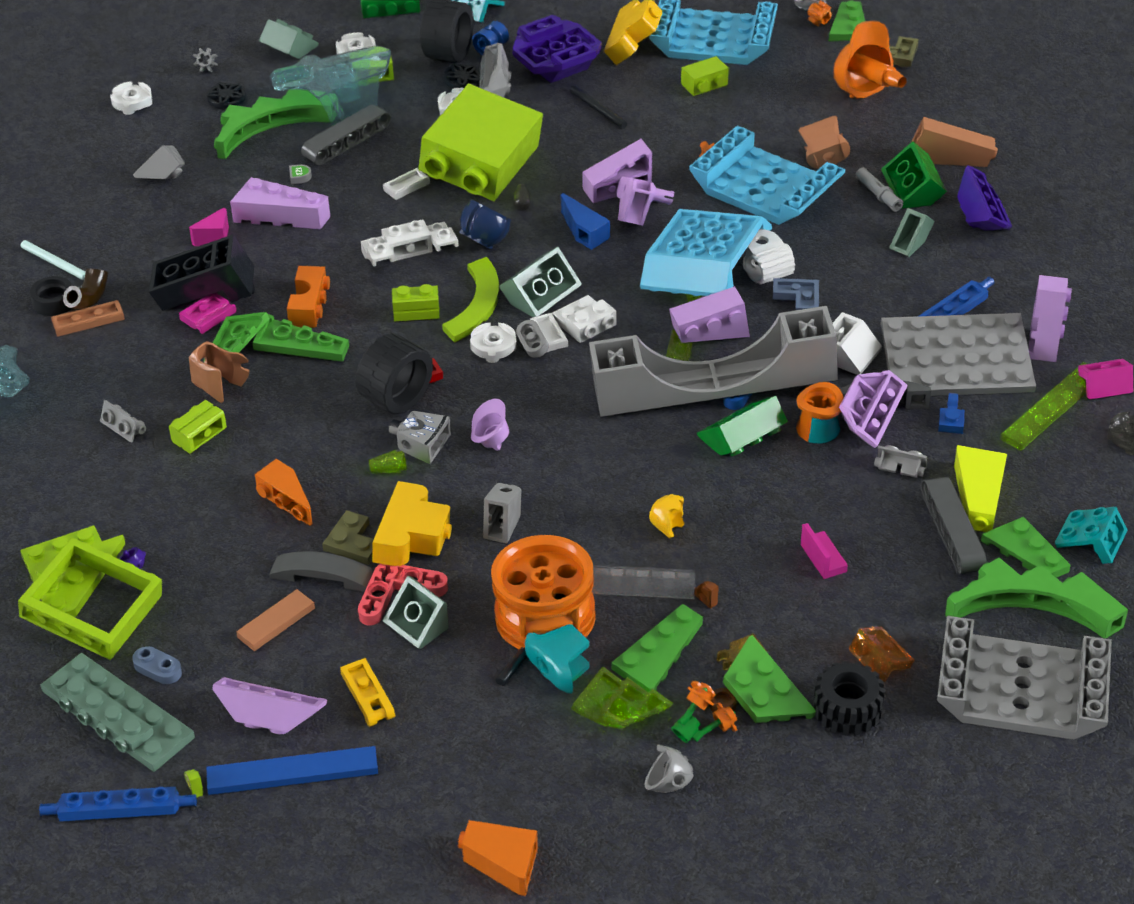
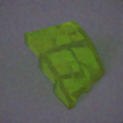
M602 667L573 703L571 709L595 723L611 728L623 729L669 709L673 703L653 688L648 692L628 677L623 681Z

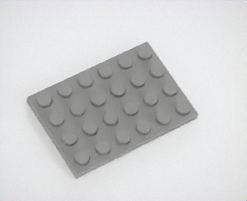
M1021 313L881 318L880 324L888 370L902 381L931 387V396L948 395L949 393L969 395L1035 392L1036 383Z

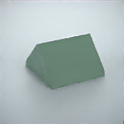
M407 575L383 622L417 648L422 649L449 628L447 603L414 578Z

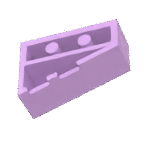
M642 139L583 171V190L593 203L617 197V187L622 176L652 182V151Z
M1039 275L1029 335L1028 350L1030 359L1056 362L1059 340L1063 338L1065 325L1062 324V321H1066L1068 315V307L1065 306V302L1070 303L1072 288H1067L1068 278Z
M735 286L670 309L673 327L682 343L750 337L745 304Z

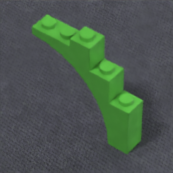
M289 88L282 99L259 96L256 103L252 105V108L229 105L221 115L223 127L219 136L214 140V148L217 150L218 158L226 159L243 141L270 128L298 122L332 123L338 112L336 94Z
M997 558L990 563L982 565L978 572V580L972 581L967 587L953 592L948 597L945 612L946 617L962 618L968 614L992 608H1033L1070 618L1106 639L1124 628L1128 609L1083 572L1074 577H1068L1062 583L1042 565H1038L1020 575L1001 558Z

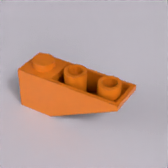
M275 459L255 474L256 490L261 497L269 499L278 508L286 510L297 520H301L309 526L313 524L310 504L294 469Z

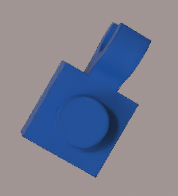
M949 393L947 408H940L938 432L963 434L965 410L957 409L958 394Z

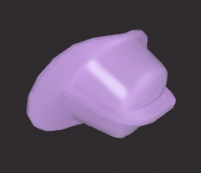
M491 399L483 403L476 410L472 419L471 440L474 443H481L484 447L493 448L496 451L500 450L501 443L509 435V427L505 420L506 408L500 399Z

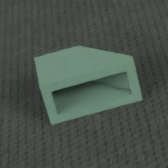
M907 208L889 249L910 257L926 241L935 221L925 214Z

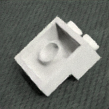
M589 295L552 313L558 325L579 343L616 325V310L603 299L596 302Z

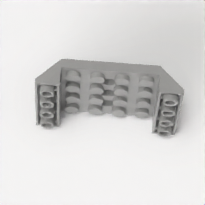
M947 616L937 701L962 723L1072 740L1107 726L1111 639L1084 636L1081 650L975 635L973 634L974 619ZM1019 663H1025V664L1029 665L1030 667H1029V668H1022V667L1018 666V664H1019ZM1023 683L1027 685L1028 688H1019L1016 686V684ZM1015 704H1022V705L1026 706L1027 708H1026V709H1018V708H1016L1014 705H1015Z

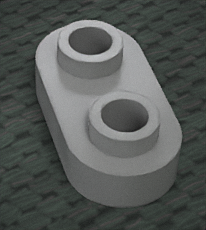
M526 320L520 323L516 329V334L527 354L532 358L544 355L549 348V344L538 324L534 320Z

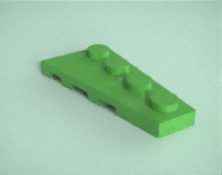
M268 314L270 319L258 331L253 341V350L342 362L349 349L348 339L323 331L316 333L312 331L311 327L304 325L300 328L292 325V321L286 319L278 321L270 314Z
M680 605L612 662V670L650 697H653L657 691V686L661 681H664L672 664L677 662L683 648L688 646L703 624V617L686 605Z

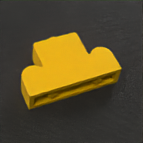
M633 0L619 10L604 49L605 54L616 65L630 57L637 50V43L656 31L663 13L659 6L653 0H644L641 3L638 0Z
M398 481L373 540L372 562L402 566L408 563L410 552L438 556L445 539H449L451 535L450 506L428 502V490L422 485Z

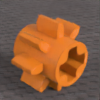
M821 0L818 4H811L807 12L808 16H810L808 20L818 27L821 23L827 24L832 16L831 11H829L831 7Z

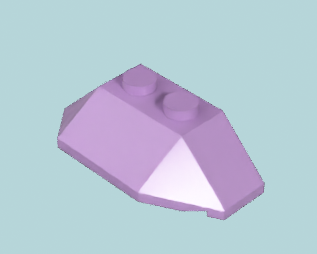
M890 370L882 371L881 373L873 372L857 375L839 406L849 429L868 445L876 448L908 385Z
M225 677L213 684V691L236 722L245 723V726L248 728H268L275 734L288 733L327 703V699Z

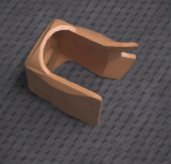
M837 116L823 119L799 129V133L808 145L804 148L806 149L807 163L812 168L819 169L826 162L837 164L848 157L850 145L843 137V134H839Z
M206 341L198 346L189 356L191 382L222 403L224 401L222 377L232 384L242 386L247 380L250 371L243 368L241 363H248L249 360L238 352H229ZM203 357H205L204 363L200 361Z

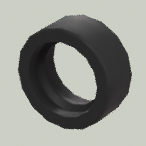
M61 276L44 277L36 281L29 291L33 309L38 314L44 316H56L69 311L71 308L64 304L63 295L65 290L72 286V283L67 278ZM62 293L57 298L43 299L48 294Z

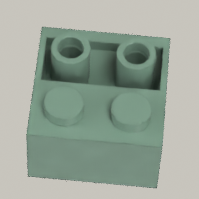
M268 19L259 39L260 42L298 59L309 53L319 44L312 39L313 35L296 26H290L279 19L276 22Z

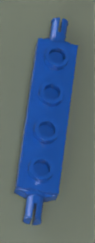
M987 277L982 282L971 280L919 316L964 315L988 298L989 291L987 289L993 286L995 282L991 277Z
M176 787L72 792L62 794L57 803L40 804L39 811L40 816L57 815L59 821L176 814L179 807L196 806L197 797L196 794L179 795Z

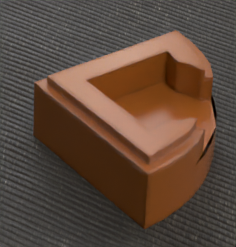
M705 581L694 589V595L709 608H712L718 604L719 586L713 582Z

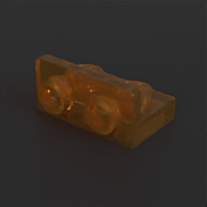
M882 626L859 628L849 646L851 653L864 666L871 667V672H877L880 675L879 679H882L883 682H886L892 670L910 669L915 661Z

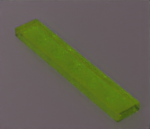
M1078 367L1002 433L1001 440L1019 450H1023L1086 394V380L1078 375Z

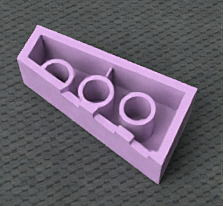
M251 177L230 201L234 223H241L242 220H251V224L260 225L261 221L273 222V226L289 223L297 228L321 229L330 218L328 196Z

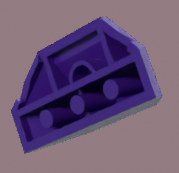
M967 165L957 195L961 205L960 208L966 216V222L971 227H978L984 231L1009 230L1012 227L1010 220L995 190L987 182L986 175Z

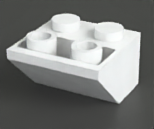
M842 312L833 322L837 335V367L860 375L882 350V345L863 320Z

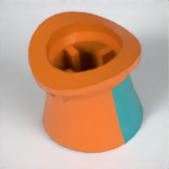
M830 382L815 383L805 388L798 395L797 406L802 411L796 425V430L803 440L820 444L829 442L839 435L841 430L838 415L841 413L839 406L844 397L841 390L835 384Z

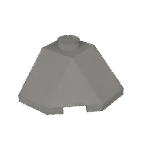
M162 145L133 176L135 178L175 179L182 173L183 170L181 168L185 163L173 145Z

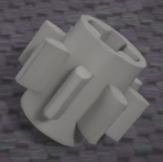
M199 48L200 53L198 55L193 54L197 60L193 65H200L201 72L205 68L212 72L211 67L213 65L218 66L214 62L217 54L211 55L210 48L206 52ZM203 56L210 58L207 60L208 64L201 62L204 60Z

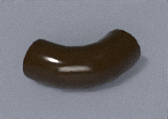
M86 269L81 287L70 286L65 290L63 295L64 304L72 309H84L96 304L104 293L108 272L100 269Z

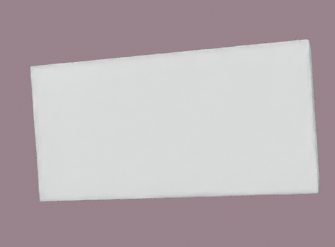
M415 168L383 184V191L395 200H398L430 184V177L419 171L418 168Z
M552 313L530 318V320H534L538 324L549 344L547 352L568 347V340Z

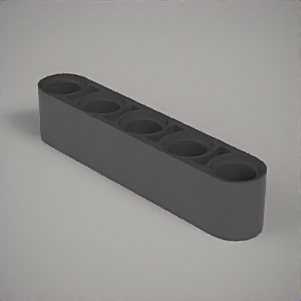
M374 104L369 105L307 140L301 148V153L315 164L322 165L385 129L390 124L391 115Z
M941 477L923 480L921 489L924 501L956 571L959 574L979 571L982 565L987 563L985 552L950 478Z

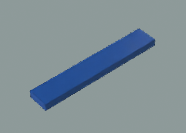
M375 746L206 767L208 795L378 774Z

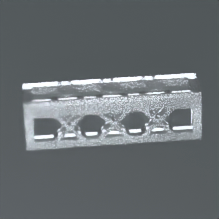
M593 565L594 585L592 593L694 599L696 570Z

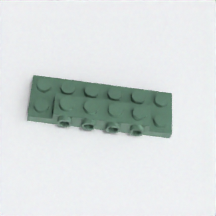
M82 652L40 684L42 692L55 700L65 712L70 711L76 715L83 725H89L94 728L101 738L109 739L122 753L127 752L153 772L195 738L192 729Z

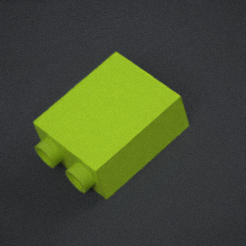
M468 83L422 136L418 170L432 178L441 179L463 188L471 194L480 195L495 201L538 147L543 113Z

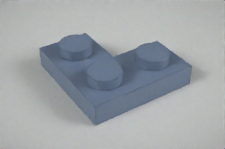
M773 278V300H795V311L819 307V280Z

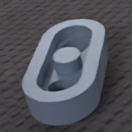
M142 647L136 650L132 656L134 668L137 672L161 684L175 683L182 675L180 662L156 648Z

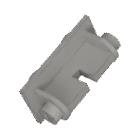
M104 400L100 419L101 423L133 443L135 435L143 434L146 431L143 421L130 417L131 415L122 410L119 405H113Z
M878 445V457L876 456L874 466L878 467V470L896 473L897 466L900 465L902 466L901 475L918 478V476L923 477L925 468L927 467V456L918 451L907 452L891 445Z

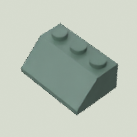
M556 247L527 265L499 285L512 306L531 317H536L577 289L582 283L559 247Z

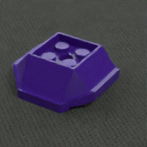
M550 15L518 27L517 37L513 46V56L533 74H540L547 81L553 83L587 70L593 59L601 51L602 42L580 24L568 20H560V17Z

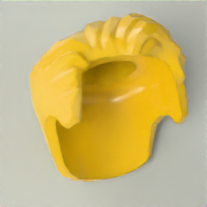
M665 495L656 500L649 514L651 523L668 538L674 537L673 528H682L684 526L682 519L683 496Z

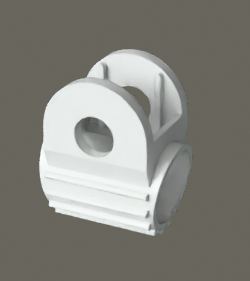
M759 229L746 248V255L743 258V268L754 282L761 285L773 281V278L791 275L795 270L794 256L790 246L784 244L776 233ZM757 240H765V241H767L768 243H766V244H758V243H756V241H757Z

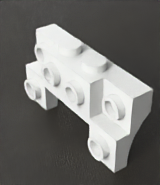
M424 220L381 229L382 236L361 241L362 253L365 259L370 260L373 267L376 266L377 261L389 259L390 262H395L433 252L432 244L437 251H440L441 246L454 244L455 247H458V239L451 227L448 228L445 222L427 226Z

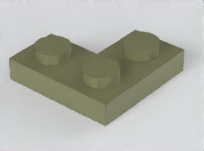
M899 36L896 46H889L893 64L900 67H911L919 39Z
M346 510L322 543L323 551L369 565L372 561L374 539L362 536L369 526V517Z

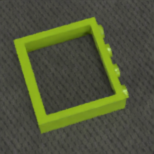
M71 538L18 600L19 617L111 660L162 596V579L153 573H148L135 567L129 562L115 558L108 552L100 551L86 542ZM74 559L143 591L110 633L39 601Z

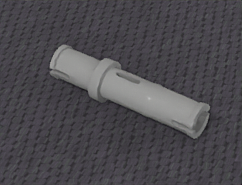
M866 168L858 169L855 174L856 179L871 190L881 203L888 205L894 212L902 208L903 201L894 194L890 187L883 185Z

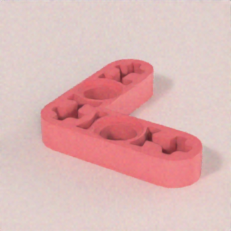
M379 564L375 568L358 606L360 622L371 626L379 623L383 618L394 590H400L407 575L416 577L419 583L438 597L445 595L448 591L447 576L439 571L412 566ZM375 591L385 592L384 595L379 597L372 595Z

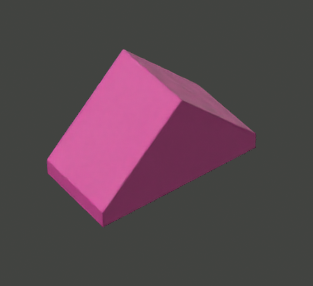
M225 208L189 227L192 245L201 246L227 237L229 224Z

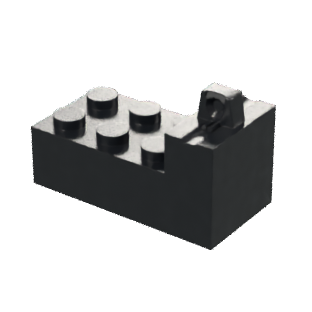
M232 234L153 262L149 293L162 311L175 308L189 301H195L210 294H216L222 290L232 303L241 298L252 296L255 293L253 285L255 266Z

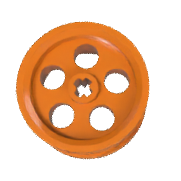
M536 535L522 538L509 544L496 556L491 569L492 588L496 597L494 605L495 621L498 632L506 642L517 649L525 648V639L528 633L541 635L568 624H572L583 636L587 637L594 627L596 618L595 599L592 593L594 575L591 557L582 546L560 536ZM557 593L566 596L558 600L554 598ZM530 597H533L538 602H530L526 600Z

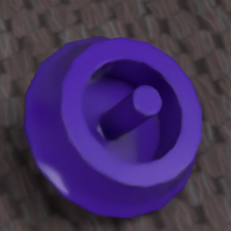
M138 547L124 550L123 554L118 558L142 569L146 552Z

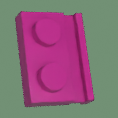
M217 293L210 294L181 311L179 316L182 322L195 330L198 329L203 334L225 320L226 317L236 313V305L229 304L227 299Z

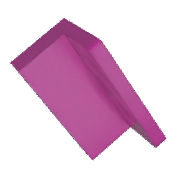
M1124 359L1078 366V375L1086 380V397L1088 399L1133 392V365Z
M808 523L803 524L801 546L823 579L846 573L848 565L825 531L814 533Z

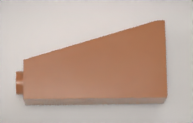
M923 117L912 139L913 142L929 154L933 164L987 167L991 159H995L998 150L995 147V138L926 117Z

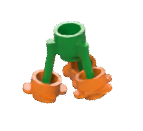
M692 681L691 686L693 688H687L690 690V693L686 697L692 704L686 713L671 727L673 733L680 740L688 743L691 739L698 742L703 735L718 726L723 732L730 728L733 732H736L737 727L734 722L737 721L735 712L729 706L724 708L720 702L716 704L718 710L712 713L715 721L701 730L698 729L700 722L692 715L697 706L702 710H705L709 704L713 706L714 703L711 700L716 694L709 685Z

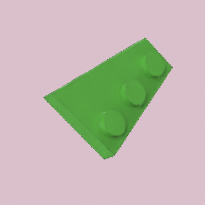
M841 2L829 33V41H851L854 28L857 24L865 22L861 2Z

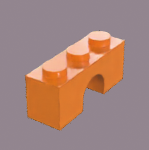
M298 266L295 277L296 294L290 295L287 306L288 320L292 321V325L297 327H303L304 325L316 328L318 318L321 319L323 315L322 304L326 303V290L330 288V277L326 276L325 267Z

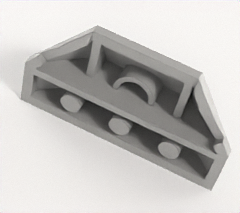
M501 43L485 47L481 60L479 88L504 97L510 91L511 83L509 81L511 72L508 71L509 63Z

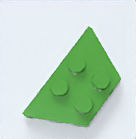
M749 636L724 676L723 684L755 723L769 722L770 720L788 721L794 716H806V719L814 718L816 710L754 636Z

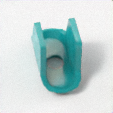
M572 624L541 635L528 633L525 639V651L528 659L559 690L572 694L573 682L589 669V662L581 655L589 647V640Z

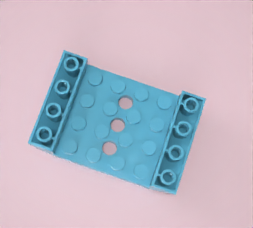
M660 0L658 6L663 13L656 31L649 35V39L668 58L702 61L717 56L723 63L748 65L769 49L778 4L768 1L758 2L756 14L751 15L749 13L736 14L731 12H713L712 10H694L691 8L681 9V0Z
M740 126L732 129L689 167V170L707 195L756 216H762L766 220L778 225L801 214L845 173V169L826 162L817 171L810 170L780 156L754 147L755 133Z
M679 209L646 253L640 288L653 292L664 291L673 294H692L693 296H708L734 286L732 269L759 229L771 231L772 224L762 216Z

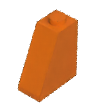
M469 820L466 831H461L458 848L463 851V861L515 893L526 896L538 850L537 831Z

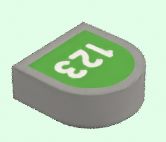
M289 166L291 184L306 183L311 179V168L309 166Z

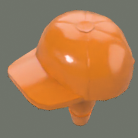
M866 21L857 24L850 43L841 50L834 63L833 73L837 85L850 94V98H866L889 86L904 87L907 79L893 67V58L889 50V34L886 26L878 21Z

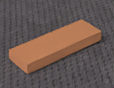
M118 300L51 317L57 337L125 320Z
M296 589L236 631L237 638L253 651H256L314 610V602Z

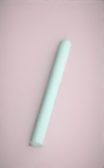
M26 240L22 241L21 248L84 281V270Z

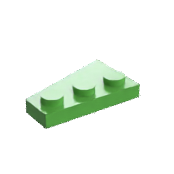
M267 312L226 317L213 344L229 352L239 353L270 319Z
M1024 517L983 533L981 536V542L986 545L993 544L1000 548V553L1006 557L1011 555L1022 561V566L1028 570L1042 565L1056 578L1070 571L1071 565Z

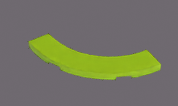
M487 257L467 264L468 271L476 284L474 298L462 313L442 324L443 331L454 343L470 335L483 321L486 322L497 305L499 299L498 275Z

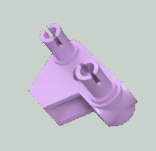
M622 176L617 187V198H620L618 220L643 226L650 203L654 201L671 205L673 199H668L664 196L674 197V192L656 188L653 182Z

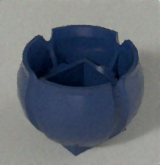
M471 199L461 213V230L459 233L492 249L494 245L506 237L510 229L511 219Z

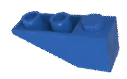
M561 194V212L576 241L592 250L610 238V220L566 194Z

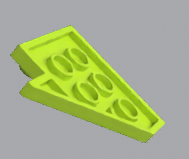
M93 525L20 551L30 577L34 582L71 538L86 542L90 546L100 551L108 552L116 558L125 545L123 534L102 541ZM74 559L40 600L75 617L79 614L105 573Z

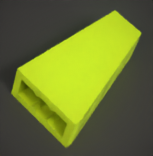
M957 445L954 469L961 503L973 529L988 532L993 530L1007 454Z

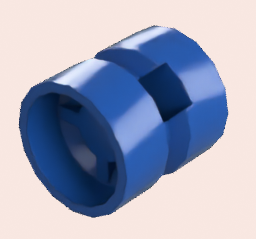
M499 21L491 22L472 37L473 46L480 55L484 54L486 46L496 43L504 45L509 41L508 30Z

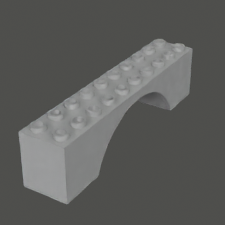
M827 306L779 313L770 329L749 347L730 356L709 361H681L663 356L647 347L637 335L589 342L594 387L600 417L838 380L837 335Z

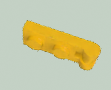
M366 658L340 667L341 675L369 727L378 724L377 721L384 718L386 720L395 718L393 706ZM380 705V709L373 711L372 707Z

